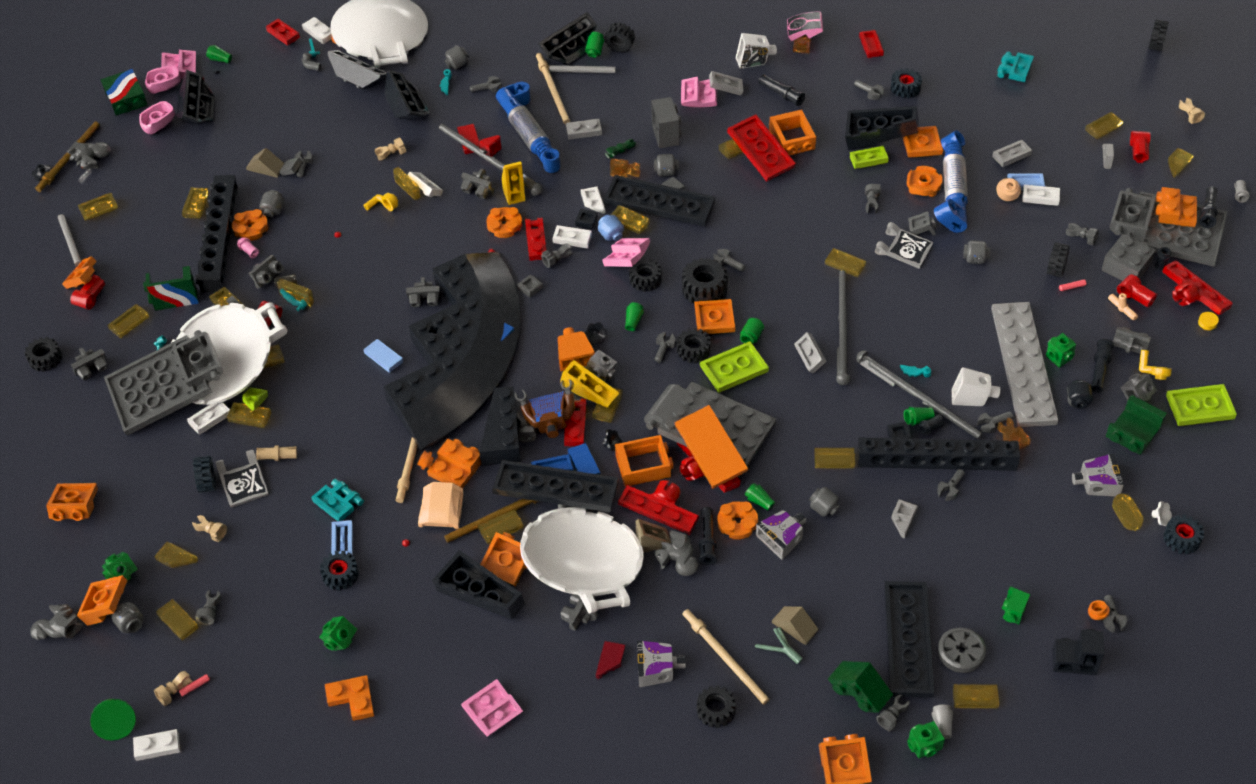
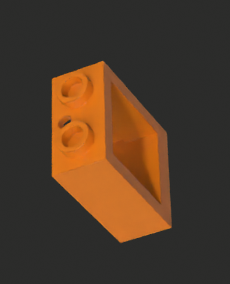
M802 110L770 117L769 130L789 155L815 149L816 135ZM802 128L805 134L804 137L786 141L782 131Z
M661 435L615 444V455L625 487L627 485L632 486L671 477V469L674 468L671 457L668 458L667 453H669L667 442H663ZM658 451L662 465L631 472L627 457Z

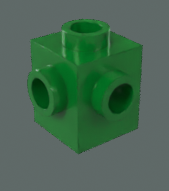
M1064 333L1057 337H1052L1048 342L1046 357L1060 368L1075 356L1076 343Z
M121 552L117 556L116 554L109 556L105 559L106 563L102 565L104 569L102 574L106 579L123 575L129 580L131 578L130 575L138 570L126 552Z
M344 616L334 617L324 625L323 632L319 638L324 641V645L332 651L342 650L352 643L351 638L358 629Z
M932 721L925 725L918 724L910 730L907 743L910 750L915 752L918 759L925 756L931 757L942 750L945 739L935 721Z

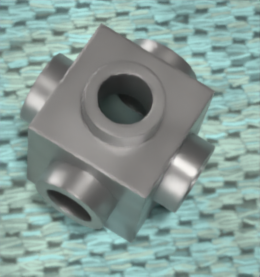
M598 349L589 359L585 368L605 382L606 379L610 380L616 372L614 367L617 361Z
M1134 374L1121 387L1127 401L1133 395L1146 402L1157 391L1149 374Z

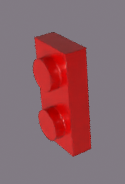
M276 19L266 26L267 32L287 46L300 38L299 32L280 19Z

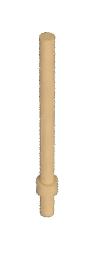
M538 53L536 55L538 67L543 72L563 123H569L570 119L549 72V65L544 60L542 53Z
M413 438L411 439L402 477L397 485L396 502L403 503L405 493L409 490L410 486L409 478L418 447Z
M689 609L685 610L683 616L692 625L691 628L707 641L763 705L768 703L770 700L768 696L706 629L705 623L701 619H697Z

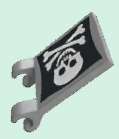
M888 223L886 234L896 237L890 248L885 243L879 241L876 244L875 253L890 256L920 269L933 242L902 230L895 223Z
M254 450L246 452L249 461L248 465L230 471L226 470L223 460L215 462L230 508L269 495Z

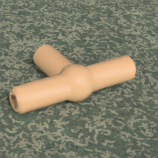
M1121 293L1119 298L1114 294L1109 295L1108 300L1117 306L1120 312H1124L1132 320L1138 318V314L1128 307L1126 294Z

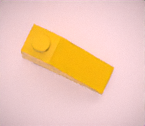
M521 161L503 166L502 187L508 205L525 201Z
M575 360L562 372L561 381L564 380L566 388L570 385V379L574 382V388L571 390L573 393L608 408L619 395L618 391Z

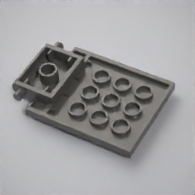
M1131 188L1119 192L1110 223V230L1115 235L1125 234L1155 249V253L1160 248L1167 247L1171 250V257L1214 267L1228 211L1217 209V222L1212 228H1204L1200 225L1199 220L1203 205L1197 204V223L1195 227L1158 223L1156 207L1159 202H1156V194L1143 191L1136 194L1133 193Z
M197 330L194 332L195 336L191 339L186 335L104 377L121 426L127 436L212 393L209 382L218 381L224 370L207 332Z
M691 382L686 389L678 384L668 385L644 418L648 429L652 430L656 427L658 428V434L687 447L675 426V422L710 405L746 466L749 465L776 423L775 418L694 382Z

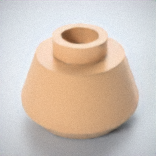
M1005 178L998 183L996 191L1002 200L1014 201L1019 197L1021 187L1015 179Z

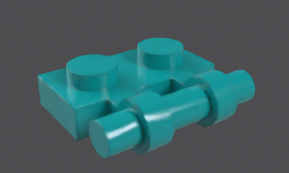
M1006 52L1001 59L1002 64L997 69V76L1003 78L1005 74H1009V79L1025 82L1034 56L1019 52L1016 56H1012L1011 52Z
M335 478L331 482V485L334 486L332 489L325 485L311 498L316 505L335 520L343 521L354 511V507L351 504L355 503L361 506L364 500L358 492L350 490L345 482ZM339 494H344L346 497L342 498Z

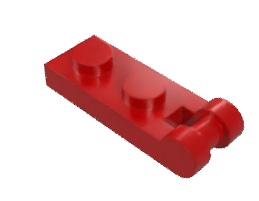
M543 217L537 218V220L525 219L529 261L542 260V252L546 251Z
M587 399L574 400L575 408H580V411H574L567 422L564 446L584 444Z

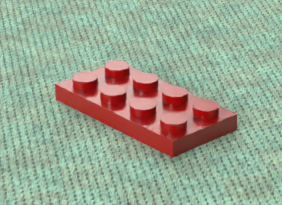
M756 114L728 128L727 133L766 182L795 168L796 163Z

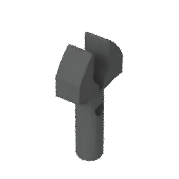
M491 76L488 77L486 83L470 86V91L476 92L490 89L492 93H495L502 88L500 78Z
M856 80L854 83L856 87L868 92L867 98L871 100H880V95L883 96L884 89L879 84L872 87L860 80Z
M301 150L294 157H299L302 161L296 174L299 178L303 177L306 164L313 163L312 154L307 151V156L302 159L303 154Z
M718 249L717 255L713 254V260H718V263L728 264L739 271L745 269V265L730 258L731 251L727 249Z
M666 332L657 336L656 344L660 345L654 359L657 363L662 361L667 348L674 349L676 339L673 334H671L670 339L664 342Z
M1009 411L995 417H990L987 413H983L978 418L977 426L987 423L981 426L980 431L992 433L995 432V424L1012 419L1013 414Z
M959 469L949 483L941 481L938 484V497L947 490H949L945 501H950L957 497L959 490L955 489V487L965 474L963 470Z
M1106 595L1104 600L1109 606L1110 613L1103 621L1104 626L1114 633L1115 626L1113 620H1115L1122 632L1127 623L1126 615H1119L1113 597Z

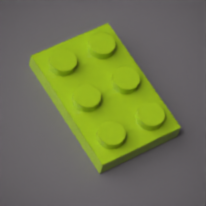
M750 341L700 362V367L718 393L769 371L768 365Z
M1224 384L1167 391L1166 394L1178 426L1232 420L1237 415Z

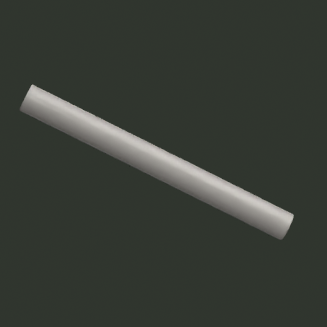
M550 65L549 68L550 72L616 73V67Z
M61 214L58 216V220L74 264L78 266L81 259L65 215Z

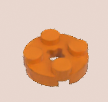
M918 166L916 170H910L906 182L909 192L921 196H936L942 186V175L936 173V169L930 166Z
M515 207L493 208L490 210L486 220L488 231L494 233V236L499 238L512 237L517 230L520 231L522 228V217Z
M259 209L237 213L234 215L232 222L234 235L237 238L238 236L248 238L250 241L260 239L263 236L262 233L265 230L267 232L269 227L266 216Z
M747 501L731 502L720 507L717 518L718 528L723 534L729 535V538L736 540L745 539L756 530L758 515L755 509L752 508L751 503ZM741 518L742 520L740 521V523H737L733 519Z

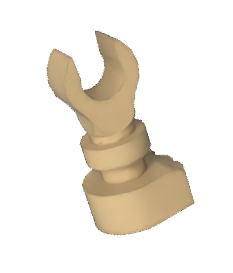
M1186 98L1185 103L1180 100L1179 108L1187 112L1191 124L1199 123L1204 119L1205 113L1200 108L1194 106L1191 99Z
M401 138L393 140L394 144L390 143L388 147L376 148L375 154L378 160L386 159L390 153L393 154L396 150L401 155L406 153Z
M202 515L197 516L198 520L202 523L196 524L192 522L196 531H206L211 534L212 540L218 543L227 533V526L225 524L209 522Z
M182 671L172 683H167L166 687L160 685L154 690L156 698L164 706L170 704L172 701L170 694L174 695L177 690L189 685L192 682L189 678L190 675L186 671Z

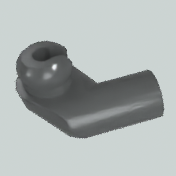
M304 53L301 59L304 67L320 71L321 63L313 62L311 59L312 55Z

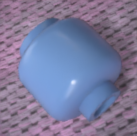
M608 214L599 220L598 231L605 240L617 241L623 236L624 225L617 216Z

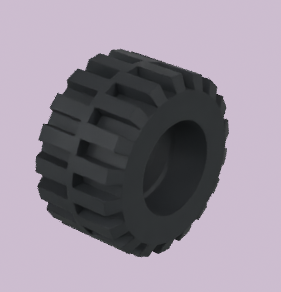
M699 258V260L694 259L692 263L686 264L682 273V294H684L685 299H688V302L721 300L725 298L728 287V273L722 263H718V260L715 259L711 260V258Z

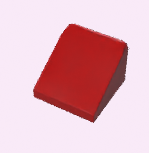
M496 135L480 140V148L486 150V154L492 157L502 149L500 136Z

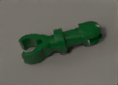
M628 139L625 143H618L616 146L608 147L605 155L608 159H611L618 153H623L626 149L633 148L636 142H633L634 139Z

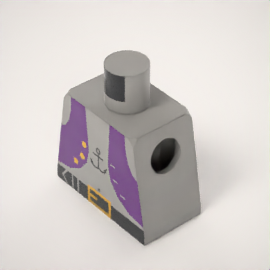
M1114 454L1085 460L1081 472L1072 473L1073 484H1084L1088 495H1121L1124 484Z
M780 511L756 524V536L783 560L802 540V525L806 523V518L802 513H797L791 517L786 511Z
M637 641L639 687L670 682L673 680V669L685 668V655L672 656V646L670 644Z

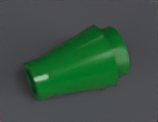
M210 45L207 49L206 56L212 61L229 64L232 60V54H229L217 45Z
M633 302L627 306L626 330H636L644 314V307L641 304Z
M909 407L904 411V420L907 425L915 426L923 420L927 421L934 417L932 407Z
M753 483L745 493V496L748 497L747 500L767 511L775 504V501L772 500L760 484Z

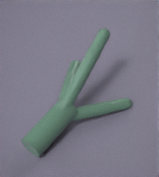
M780 627L774 628V632L784 648L761 644L755 645V648L783 652L796 664H799L803 659L789 646Z

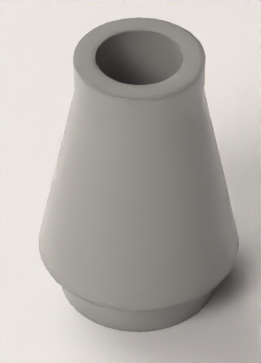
M950 705L934 706L931 713L933 720L944 739H949L952 737L953 710H951Z

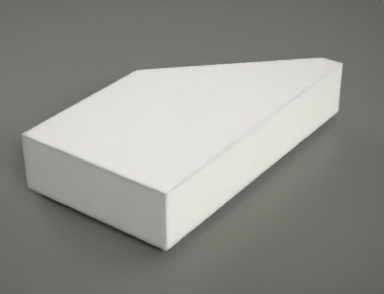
M598 186L582 189L581 196L585 207L604 214L605 207Z

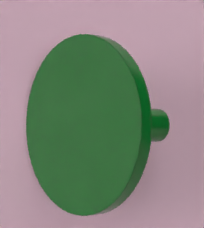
M108 699L99 703L94 708L90 722L92 730L100 738L118 740L127 736L132 731L136 716L134 709L126 701Z

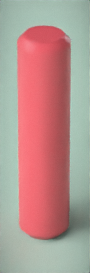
M1079 280L1060 285L1059 290L1074 289L1086 286L1087 283L1086 280Z
M206 674L179 690L180 695L185 696L210 681L209 676Z

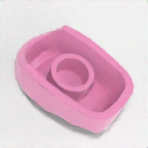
M170 65L148 71L145 86L149 93L156 94L167 91L180 84L181 78L177 67Z
M162 101L144 110L140 114V126L143 131L152 135L167 126L176 115L173 106L166 101Z

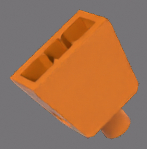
M568 327L563 330L564 335L558 337L560 371H564L573 360L585 367L589 359L595 354L585 333L582 331L574 332L573 328Z

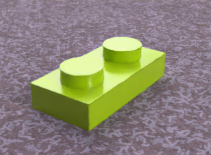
M883 146L850 152V159L855 169L888 163V155Z

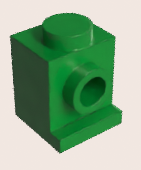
M1010 587L1007 598H1005L1002 610H1005L1003 619L1019 625L1027 607L1030 594Z

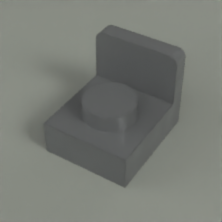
M928 211L908 218L912 234L916 235L930 230L932 235H936L937 221L935 217H931Z

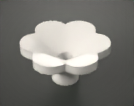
M1160 501L1158 508L1152 511V517L1158 518L1160 525L1167 526L1168 521L1172 518L1170 505L1164 501Z

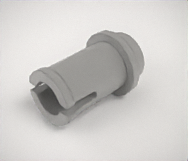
M1238 180L1234 183L1235 199L1240 203H1244L1248 200L1250 194L1246 189V182Z

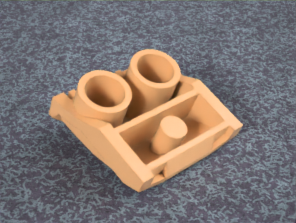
M432 482L423 488V500L418 526L454 527V529H459L464 496L463 489L454 483Z

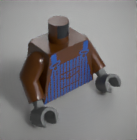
M570 379V385L567 388L565 387L564 380L560 383L566 394L564 391L529 399V403L526 402L527 394L524 390H522L524 393L522 399H519L515 392L516 400L521 403L520 408L524 419L533 428H538L540 433H547L549 438L557 437L559 435L558 430L567 427V422L575 411L574 394L571 393V390L574 388V382Z

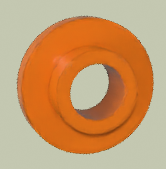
M424 451L417 463V465L421 466V469L424 470L425 467L429 468L434 460L432 452Z
M1101 600L1093 601L1088 608V615L1094 620L1105 619L1110 613L1109 606Z

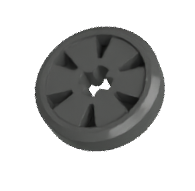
M967 628L948 630L942 635L938 645V656L941 662L950 670L959 673H968L978 669L982 665L986 654V646L983 639L976 632ZM959 647L964 648V653L959 652Z

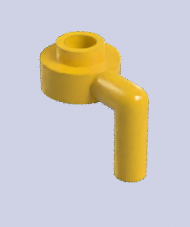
M390 193L384 195L377 194L363 205L366 210H369L378 202H381L387 210L393 211L398 207V199L394 194Z
M1141 350L1139 371L1141 373L1155 375V379L1167 380V377H1171L1172 368L1147 366L1149 350Z

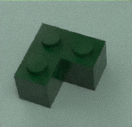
M842 661L828 678L833 685V690L837 694L853 696L858 702L859 708L864 712L879 713L893 695L870 662Z

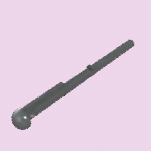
M443 123L440 124L439 129L503 171L505 164L487 155L486 150L477 147ZM523 173L524 186L531 190L532 195H540L542 193L541 184Z
M841 270L839 272V347H837L836 381L840 385H847L851 377L847 374L846 271Z
M860 351L857 354L856 360L859 364L893 387L896 384L911 395L924 401L922 404L932 407L933 410L976 439L982 436L980 431L868 357L867 351Z

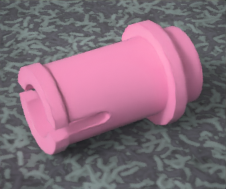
M243 237L237 242L238 248L248 254L251 259L258 256L259 250L251 244L250 239Z

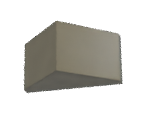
M265 148L252 158L246 169L278 178L280 175L279 171L284 163L270 150Z
M641 519L636 520V536L640 541L643 553L662 549L661 542L671 543L667 528Z
M784 606L772 620L774 625L780 627L804 645H807L818 632L817 626L803 607Z

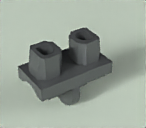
M480 169L478 172L474 171L472 175L464 172L461 175L463 180L461 189L463 192L470 194L474 187L477 188L475 194L479 198L485 199L488 193L493 194L495 189L491 187L490 177L486 175L485 169Z
M270 255L262 263L256 264L253 270L249 272V275L254 280L256 288L260 289L263 285L268 284L275 275L280 274L284 268L274 255Z
M421 277V282L414 283V287L406 288V294L411 307L421 306V299L427 298L428 306L438 305L439 298L441 297L440 287L433 286V282H426L425 277Z
M1117 327L1113 343L1116 347L1126 349V353L1132 351L1141 354V350H1147L1151 337L1146 333L1130 331L1126 327Z
M80 348V355L75 357L77 362L71 364L75 376L78 375L83 381L92 376L89 369L94 366L99 372L108 369L105 353L102 349L96 352L90 349L85 352L83 348Z
M571 594L570 603L576 605L575 608L564 606L560 613L561 619L568 622L569 628L574 631L581 620L583 623H587L588 620L595 621L598 617L597 612L588 613L580 596Z

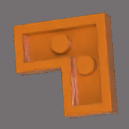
M92 256L83 259L62 285L68 289L71 287L76 288L80 284H87L92 279L91 275L95 271L93 265L97 261Z
M367 675L325 684L329 707L350 703L353 721L374 717Z

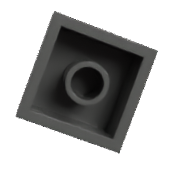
M672 97L651 100L652 127L658 147L664 148L679 145V138L682 137L679 125H682L681 116L677 115V104L673 103Z
M1122 234L1105 255L1102 271L1122 281L1130 274L1140 279L1151 266L1156 250Z

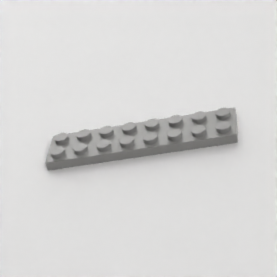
M1030 303L992 304V314L1018 427L1057 425L1058 417Z

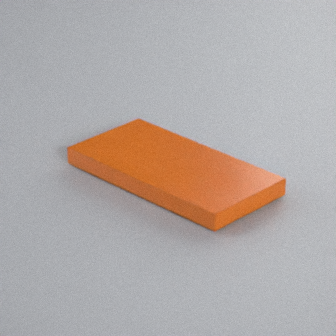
M710 405L675 422L677 430L713 489L748 471V467Z

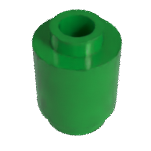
M592 32L589 35L585 52L589 57L596 58L601 55L604 35L599 32Z
M749 318L740 332V340L743 344L750 341L753 345L757 342L764 330L762 321L758 318Z

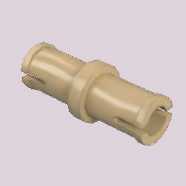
M275 445L273 448H257V460L275 459V461H279L280 459H297V446L279 447V445Z

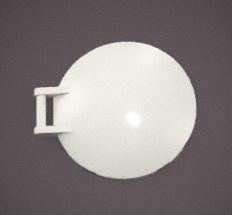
M351 0L336 11L331 21V34L336 44L346 49L347 53L359 57L361 55L368 57L369 60H373L374 67L376 68L396 63L408 64L406 54L412 48L419 47L428 32V21L425 13L410 0Z
M230 303V305L225 306L215 305L199 312L181 327V333L176 340L186 335L191 339L195 336L194 332L197 330L207 332L224 370L218 381L209 382L212 393L192 403L209 405L226 401L240 394L258 377L267 361L270 344L288 332L275 312L276 307L273 303H267L256 311L238 303ZM268 316H270L275 326L272 330L269 329L264 320Z
M576 507L555 509L539 515L536 521L530 522L523 531L520 543L522 559L530 572L550 587L566 593L579 595L588 613H594L599 609L620 605L627 607L630 605V598L625 587L635 580L641 570L643 549L635 533L624 523L621 525L614 521L613 516L600 511L597 514L586 512L585 508ZM614 593L617 597L595 601L593 598L594 596Z

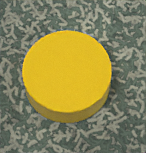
M1212 312L1202 313L1198 320L1199 326L1205 330L1215 329L1219 322L1218 316Z

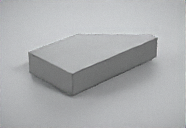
M1103 144L1104 168L1111 169L1114 158L1113 144Z
M899 499L892 513V520L901 537L905 538L918 506Z

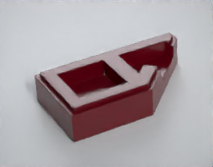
M604 641L596 671V679H600L602 675L621 667L625 652L624 644Z

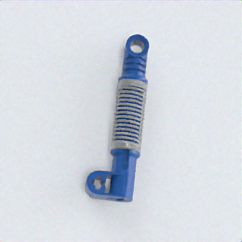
M517 82L501 88L496 93V99L507 113L508 120L521 136L530 151L539 157L546 172L555 173L559 171L561 166L559 151L552 148L548 136L524 106L531 101L529 84Z
M955 130L941 139V145L945 150L943 158L945 202L934 208V214L937 220L949 230L959 233L967 228L966 205L968 203L966 160L962 153L965 139L958 130Z

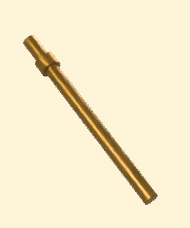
M95 121L77 142L85 143L100 127V124ZM67 152L49 172L43 175L42 180L35 187L36 191L41 192L47 184L50 185L53 182L56 174L69 161L71 154Z
M520 499L445 535V540L449 543L532 502L535 504L539 501Z

